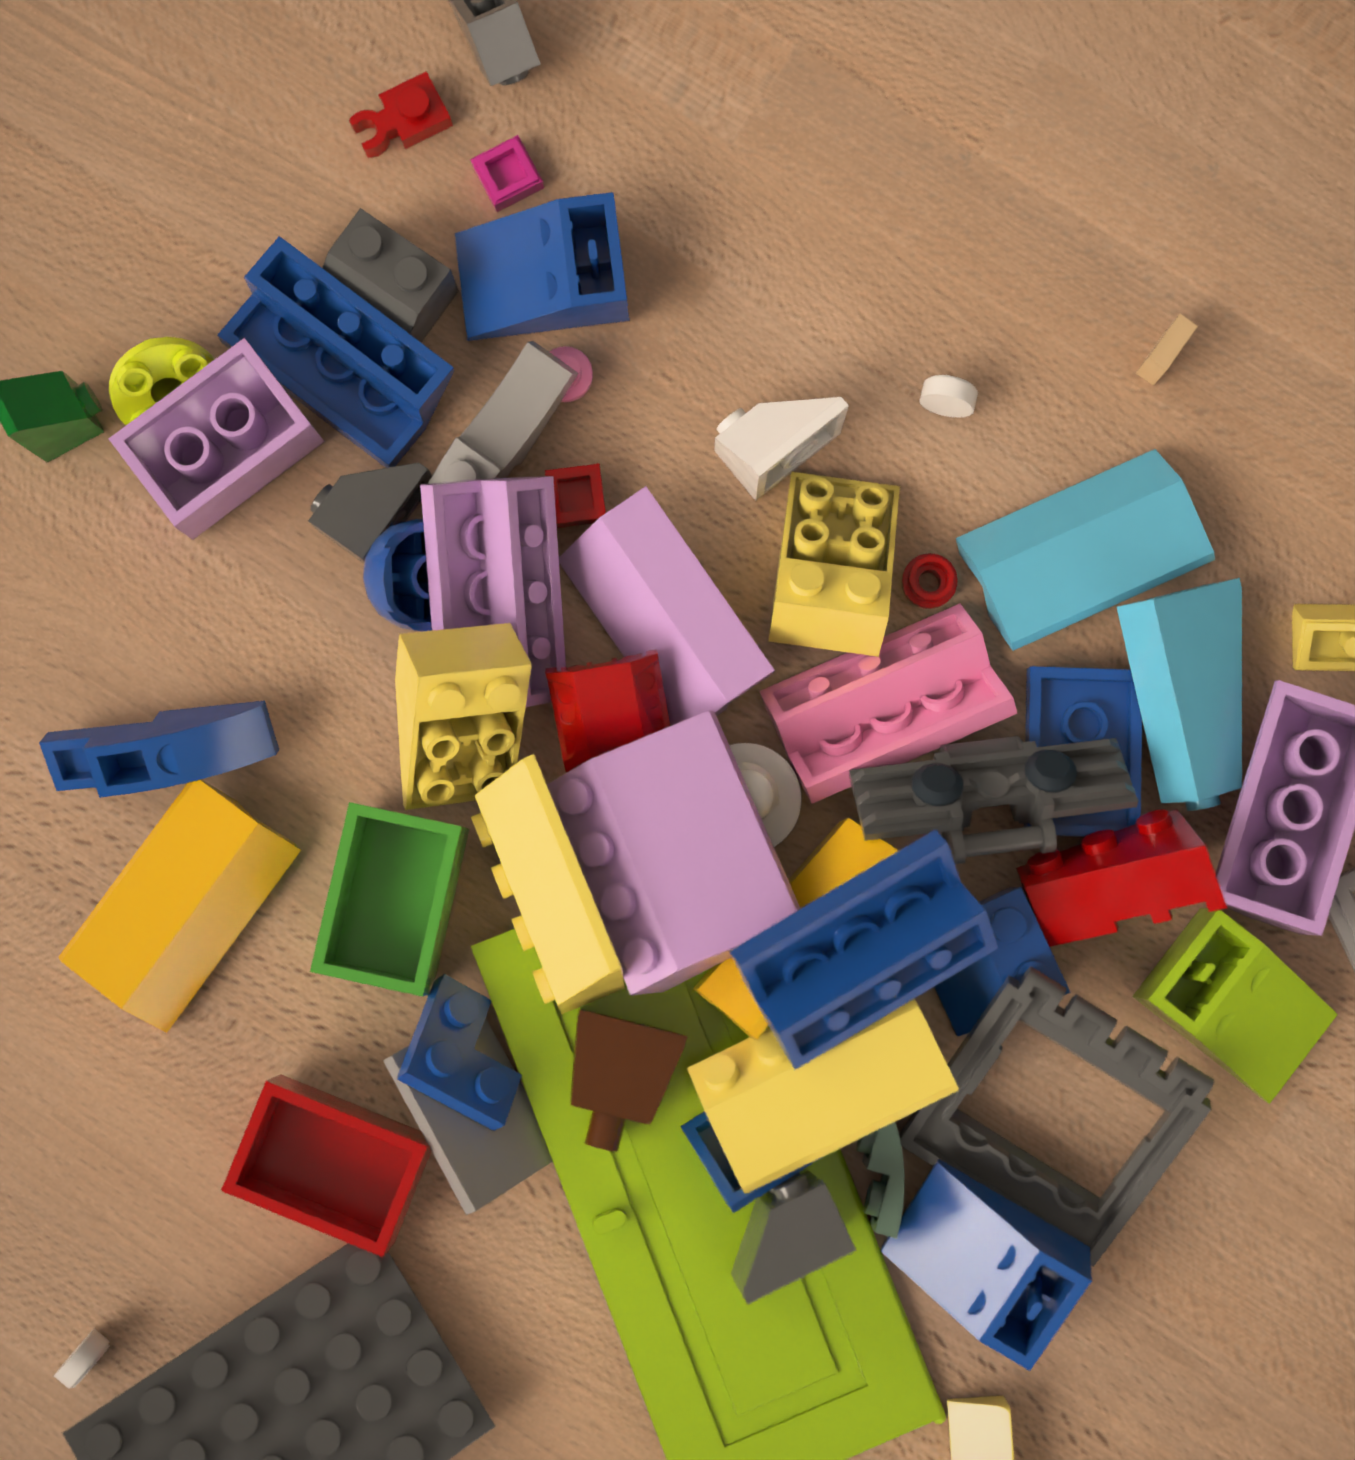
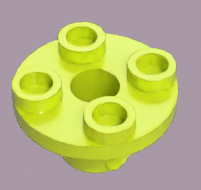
M161 337L141 342L127 351L112 370L109 380V395L115 413L125 425L129 424L215 359L202 346L183 338Z

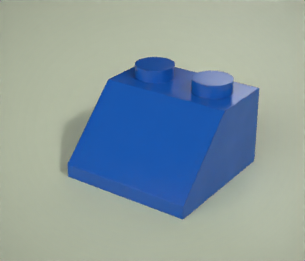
M1009 887L979 901L987 912L998 949L934 986L953 1030L958 1037L971 1031L1009 975L1019 981L1030 966L1066 987L1065 995L1071 993L1021 887Z

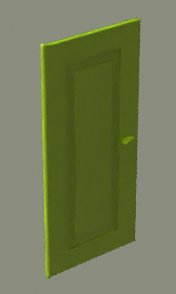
M515 929L472 945L471 949L518 1072L522 1075V1083L666 1460H846L931 1422L943 1424L946 1420L945 1411L867 1214H864L863 1204L840 1148L820 1158L799 1173L802 1174L809 1170L826 1184L856 1251L750 1304H747L736 1286L731 1271L756 1199L733 1213L725 1203L681 1128L683 1124L705 1111L687 1068L750 1038L715 1005L709 1004L693 989L708 970L665 992L630 995L624 980L625 989L579 1007L580 1009L687 1036L686 1045L652 1123L649 1125L626 1119L618 1152H613L585 1144L592 1111L572 1106L570 1103L576 1021L579 1008L561 1015L556 1000L544 1004L532 971L542 968V964L535 947L523 950Z

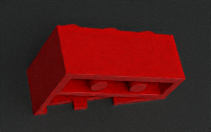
M1160 809L1145 813L1136 820V824L1115 832L1110 829L1093 832L1084 837L1080 845L1061 852L1059 850L1051 853L1039 852L1030 857L1027 864L1016 868L1029 905L1049 947L1116 933L1119 929L1116 921L1150 914L1153 924L1171 921L1173 916L1170 909L1205 902L1209 912L1227 908L1206 845L1177 809L1170 812Z

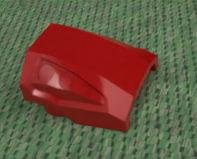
M657 649L646 651L645 656H642V653L626 656L620 660L611 658L610 662L598 664L588 662L586 666L573 665L568 668L565 666L561 667V671H558L557 667L546 668L545 670L566 773L594 757L670 727Z

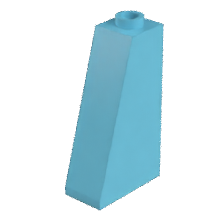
M1240 578L1202 585L1117 606L1161 803L1185 802L1187 811L1201 810L1220 805L1219 795L1242 788V586Z

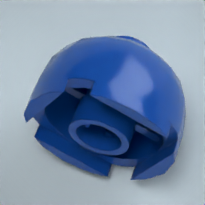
M414 519L390 526L375 539L365 557L363 581L367 597L380 616L402 629L422 632L432 631L423 519Z

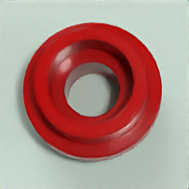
M926 553L915 557L908 563L902 574V589L905 596L911 603L920 608L935 609L945 605L953 597L957 589L958 578L954 566L949 560L938 554ZM924 573L935 575L939 583L938 589L935 591L924 590L919 584L920 575Z

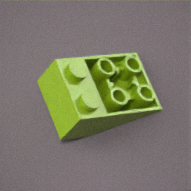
M1200 908L1132 996L1269 1104L1338 1015L1264 943L1223 911L1209 912L1208 908Z

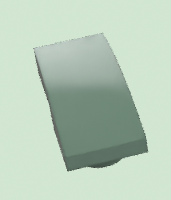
M893 1122L858 1139L856 1151L864 1153L862 1162L868 1170L882 1173L880 1181L872 1179L864 1203V1214L871 1215L869 1222L875 1233L897 1239L904 1201V1163L899 1132L896 1123Z

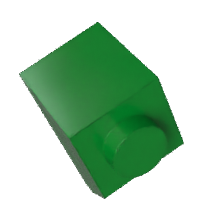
M63 371L0 380V422L7 436L47 463L105 432L96 414L103 411L101 404L86 382L78 384Z

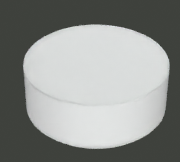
M935 375L924 381L920 404L925 409L942 416L967 417L974 412L978 391L973 384L964 379L949 375Z
M94 1328L58 1369L54 1377L68 1389L71 1387L75 1388L110 1347V1341Z

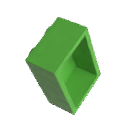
M349 802L310 972L421 997L429 995L433 982L436 980L469 829Z

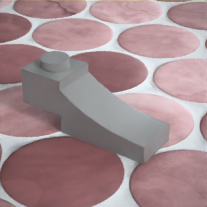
M535 341L527 342L484 407L460 437L454 439L428 484L507 478L514 466L522 464L577 377L578 372Z

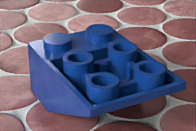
M614 192L557 199L455 233L468 341L629 321Z
M940 1159L936 1161L902 1214L897 1239L888 1237L881 1247V1252L978 1341L1031 1371L1092 1282L1089 1246Z

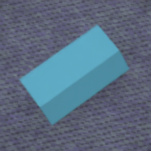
M1156 449L956 538L960 556L983 587L989 618L1012 651L1215 560L1214 550L1182 478Z

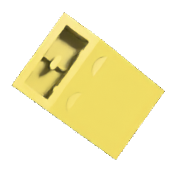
M791 472L769 642L879 657L889 618L900 486Z
M511 623L399 634L395 685L402 797L405 810L476 801L475 795L518 763L532 664Z

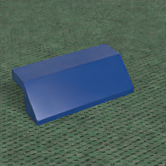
M279 236L244 276L252 295L218 333V338L229 349L245 338L288 394L384 467H395L426 430L455 371L454 367Z
M935 829L729 952L749 993L791 1065L796 1070L998 949V945L986 910L961 883L949 845Z

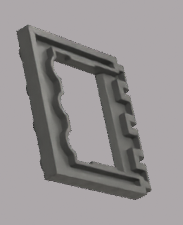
M1030 966L1019 981L1010 975L1006 978L947 1065L959 1090L915 1111L899 1133L900 1142L903 1148L930 1165L934 1166L936 1161L940 1159L1089 1246L1091 1266L1094 1267L1212 1110L1210 1099L1206 1098V1096L1213 1087L1214 1079L1179 1057H1176L1165 1071L1161 1070L1160 1068L1168 1056L1166 1049L1129 1026H1125L1115 1040L1111 1039L1109 1036L1117 1024L1116 1018L1077 994L1072 997L1064 1009L1058 1005L1063 999L1067 988ZM1018 1020L1164 1110V1113L1147 1136H1144L1113 1178L1112 1183L1101 1198L957 1109L967 1094H973L999 1057L1003 1049L1002 1043Z

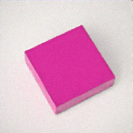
M518 135L470 159L472 167L496 212L544 189L543 180Z

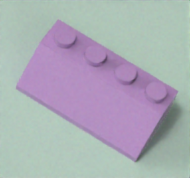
M1277 680L1273 685L1215 874L1227 908L1246 917L1297 934L1322 936L1355 829V705Z

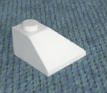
M842 397L758 403L747 413L742 408L737 409L717 427V431L720 434L715 437V452L756 501L840 434L849 405Z

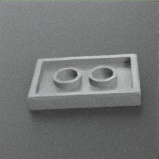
M485 1018L474 1049L514 1070ZM408 1047L383 1060L466 1215L476 1212L553 1162L521 1081L519 1082L505 1126L492 1131L397 1080L396 1078Z

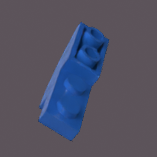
M265 700L160 711L152 722L48 732L39 742L56 791L96 788L99 797L132 794L197 781L251 765L275 756L279 751Z

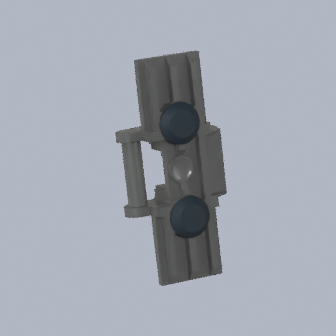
M1019 736L941 745L938 753H934L933 760L849 771L864 840L928 834L936 829L938 832H942V837L947 841L955 864L965 863L966 857L1037 848L1040 849L1041 853L1055 852L1057 837L1052 818L1137 807L1138 798L1116 738L1037 747L1035 741L1023 742ZM1009 804L1014 821H1018L1019 824H1031L1030 827L962 834L965 827H970L973 810L983 807Z

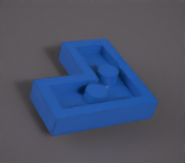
M443 974L433 982L396 1079L495 1131L506 1124L522 1075L474 1049L491 1000L448 975Z

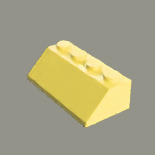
M535 755L525 757L475 795L481 813L471 816L483 848L492 844L496 848L501 863L491 867L503 899L514 895L522 915L511 920L522 948L525 951L535 947L542 964V968L532 971L544 1004L556 1000L562 1015L625 989L622 968Z
M915 999L796 1070L791 1065L770 1028L766 1029L757 1040L750 1037L687 1068L705 1113L744 1194L959 1090Z

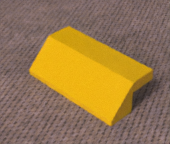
M203 779L189 782L58 958L64 965L119 1008L167 1033L292 864L301 849L291 840L252 817L238 801Z
M846 818L836 824L788 881L800 908H803L899 850L882 839L864 840L861 825L850 818ZM732 957L710 968L693 987L700 996L709 1004L715 1005L749 1037L757 1040L769 1026L749 993Z

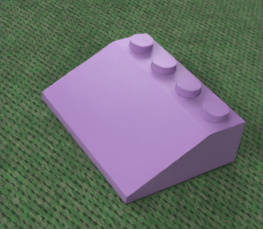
M706 711L594 757L547 784L622 968L623 978L630 995L665 992L731 958L730 950L801 909L714 711Z

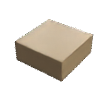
M1179 314L1166 329L1136 374L1154 385L1168 370L1198 325L1182 314Z

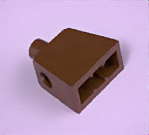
M579 1008L576 1021L570 1103L572 1106L592 1111L585 1144L603 1150L618 1152L626 1119L649 1125L652 1123L686 1045L687 1036Z

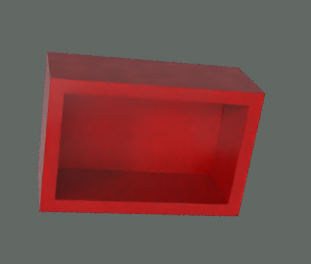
M280 1074L265 1081L221 1191L384 1257L396 1241L431 1154V1149L420 1130Z

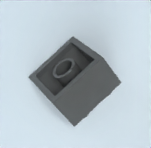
M361 208L328 251L323 265L325 271L421 343L459 292L451 269Z
M809 1170L802 1174L798 1172L756 1199L731 1271L732 1278L747 1304L856 1251L826 1184Z

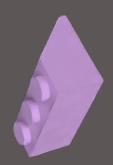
M245 338L108 438L174 527L192 540L325 442Z

